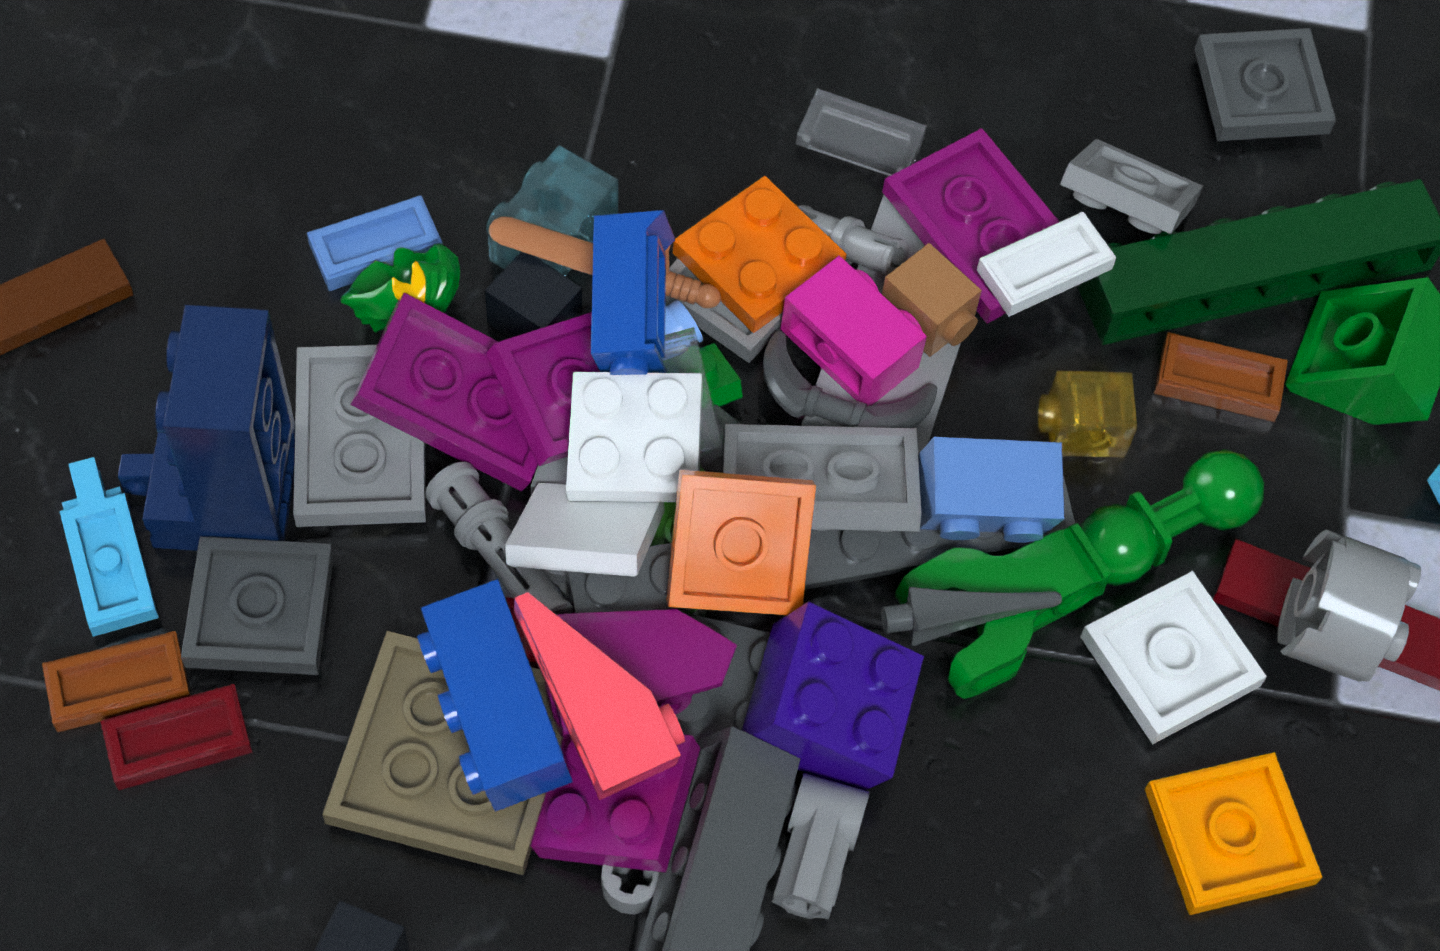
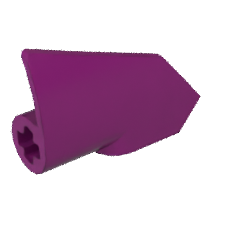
M677 609L556 614L651 690L658 707L669 704L675 715L681 713L689 706L693 694L722 686L737 648V644ZM545 681L546 695L556 729L561 737L568 736L570 734Z

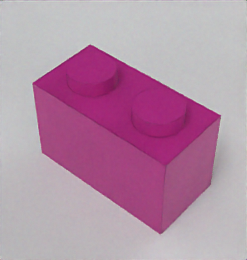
M836 257L785 297L780 330L856 401L872 406L919 368L927 335L923 333L918 321L909 312L902 309L898 310L879 292L875 282L867 273L859 269L855 270L842 257Z

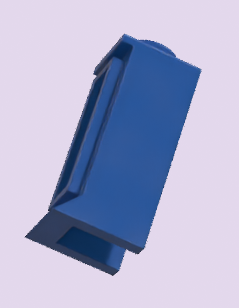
M664 210L594 216L591 355L600 372H610V375L667 373V369L662 361V358L665 357V250L676 239Z

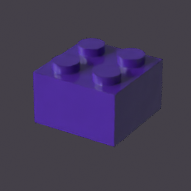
M807 602L772 625L742 731L800 758L798 771L862 790L870 789L893 778L924 656L813 603Z

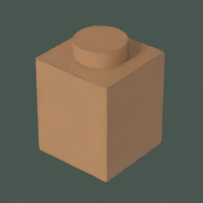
M928 243L885 277L882 295L898 310L902 309L909 312L918 321L923 333L927 335L923 352L931 357L947 343L951 346L960 344L973 331L978 322L975 314L982 290Z

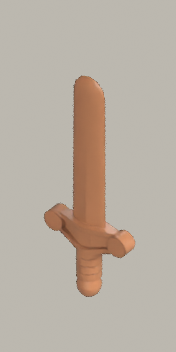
M502 216L494 219L489 226L490 236L500 245L593 275V243L513 217ZM669 246L665 250L666 296L693 305L696 302L702 308L716 307L721 301V294L715 286L711 284L701 285L699 280H693V278L670 271Z

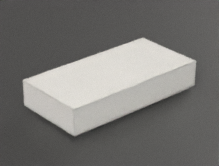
M1081 212L980 258L977 272L1008 317L1113 269L1116 256L1085 213Z

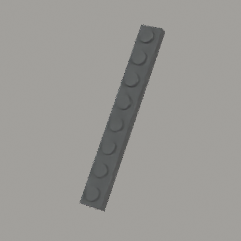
M1064 476V520L1048 533L1043 534V537L1058 530L1066 529L1075 523ZM811 529L805 590L912 571L953 548L977 549L991 556L1012 553L1032 542H1009L1004 540V533L980 532V536L974 539L948 540L940 537V530L920 529V532H880L868 530L819 531ZM672 543L650 546L640 571L635 577L564 571L570 603L573 607L572 613L677 609L679 611L693 610L692 608L669 607L666 601Z

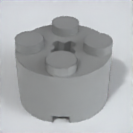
M1324 530L1312 541L1302 558L1314 563L1312 568L1307 572L1303 581L1293 577L1288 589L1278 627V643L1286 645V647L1280 652L1285 656L1354 681L1368 682L1374 676L1383 658L1394 662L1399 658L1405 647L1409 626L1407 623L1401 622L1406 602L1412 598L1419 584L1421 566L1407 561L1406 558L1329 530Z

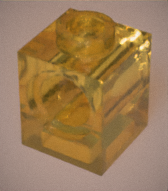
M1057 371L1050 394L1041 395L1038 409L1040 432H1049L1050 442L1062 443V456L1125 457L1137 429L1132 373Z

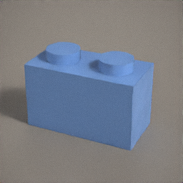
M933 437L918 454L921 496L920 529L940 530V537L948 540L974 539L980 536V532H1002L1006 541L1027 543L1042 540L1043 534L1048 533L1064 520L1062 443Z

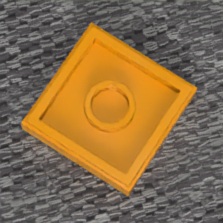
M1275 752L1149 781L1146 786L1145 792L1189 915L1316 885L1321 880L1322 874Z

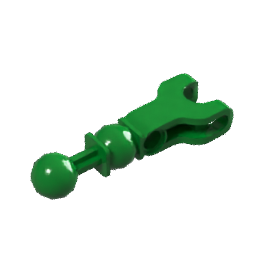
M1225 449L1205 453L1189 467L1183 479L1182 490L1151 506L1142 493L1137 491L1129 496L1126 506L1112 504L1099 507L1083 520L1081 525L1074 523L1066 529L1048 534L1042 540L1034 541L1005 556H991L971 548L950 549L918 566L904 576L896 590L895 597L900 605L906 603L909 587L990 593L1056 591L1061 594L1062 603L1056 607L1012 615L975 626L979 637L968 647L956 654L951 663L948 682L957 696L964 699L971 698L1016 676L1022 666L1034 632L1082 607L1093 598L1102 595L1107 584L1118 586L1135 582L1152 565L1157 567L1164 563L1172 545V537L1200 523L1203 526L1222 531L1243 526L1258 513L1264 501V482L1259 468L1244 454Z

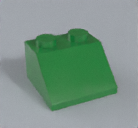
M1428 277L1321 291L1285 383L1286 387L1294 394L1372 425L1428 420L1440 387V293Z

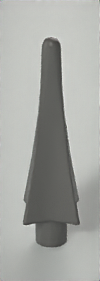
M909 587L906 603L881 608V621L885 633L909 631L910 645L912 647L996 619L1056 607L1062 603V596L1056 591L990 593Z

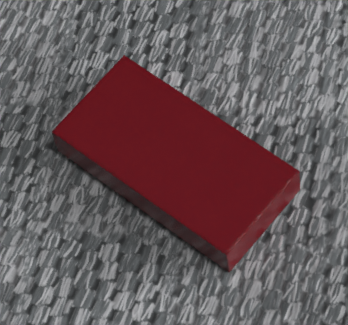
M234 684L100 721L114 783L118 791L253 753Z

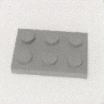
M377 345L297 347L293 512L296 527L426 522L425 442L350 405Z
M725 424L723 473L812 480L816 484L811 529L819 531L920 532L921 496L917 428Z

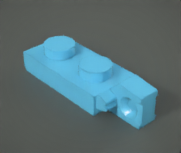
M94 457L69 463L77 498L62 502L63 510L60 511L87 623L93 637L159 618L125 493H122L120 486L105 490L100 470L98 471Z

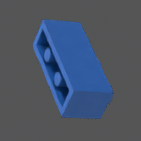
M496 579L421 607L429 631L417 635L430 673L442 670L449 691L438 694V699L451 733L462 729L464 731L470 752L459 755V760L472 794L485 791L496 812L572 783L573 780L499 580Z

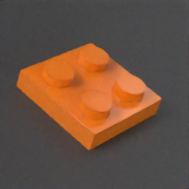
M763 176L675 238L676 240L673 242V254L703 284L715 286L721 294V302L753 334L783 312L785 297L836 257L840 256L846 260V253L766 176Z
M679 470L666 597L668 606L788 615L801 607L804 599L816 484L812 480Z

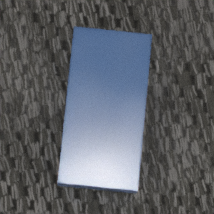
M421 195L307 232L310 248L329 291L353 284L362 271L374 261L393 266L394 251L397 248L402 247L416 253H426L433 244H442V240Z

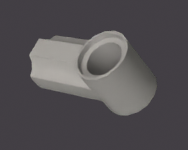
M803 774L787 832L792 834L774 892L773 903L781 906L788 913L800 917L829 919L843 877L842 870L848 850H854L870 792L811 774Z

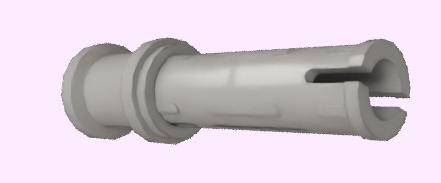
M457 462L437 473L426 488L425 498L434 509L443 510L455 526L454 536L459 543L468 549L478 550L514 599L528 592L555 614L572 613V605L563 598L542 569L516 567L517 571L515 567L506 565L505 544L512 533L508 527L509 512L501 501L490 499L479 485V474L474 466L468 462ZM450 487H454L455 491H449Z

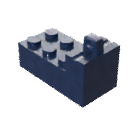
M185 305L181 330L171 331L168 338L167 368L173 374L170 391H160L157 398L155 420L158 435L154 454L121 455L118 479L123 492L146 496L142 520L146 529L151 533L150 541L153 548L198 551L200 537L285 541L294 484L295 421L269 310Z

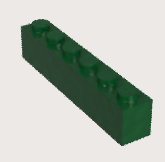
M1421 179L1401 184L1385 182L1373 187L1369 191L1347 196L1331 194L1319 199L1315 203L1298 207L1277 206L1266 210L1261 215L1235 221L1230 218H1223L1203 228L1181 233L1173 231L1171 234L1161 232L1149 240L1127 245L1120 243L1107 244L1116 256L1113 269L1077 285L1099 340L1102 345L1319 296L1321 291L1358 287L1432 270L1440 256V215Z

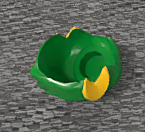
M440 243L433 244L426 253H416L402 247L397 248L394 251L393 266L374 261L355 279L350 289L341 297V303L353 309L355 317L361 320L362 325L370 324L374 332L385 330L397 302L404 293L445 313L459 286L460 267L458 257Z

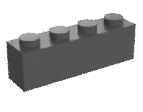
M730 726L698 741L700 751L666 873H660L638 951L750 950L763 926L764 915L760 909L767 883L776 872L780 862L781 849L778 846V841L784 819L790 813L796 801L798 788L794 781L800 758L734 726Z

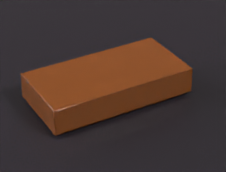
M1168 332L1163 342L1154 394L1274 422L1280 412L1288 360Z
M176 631L42 663L52 723L56 731L62 732L98 723L102 720L191 696L186 669L181 659L180 640Z

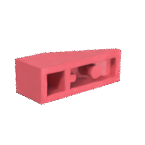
M527 592L515 597L514 613L599 800L675 766L681 756L677 745L684 743L685 737L671 706L665 704L658 707L651 690L530 593Z

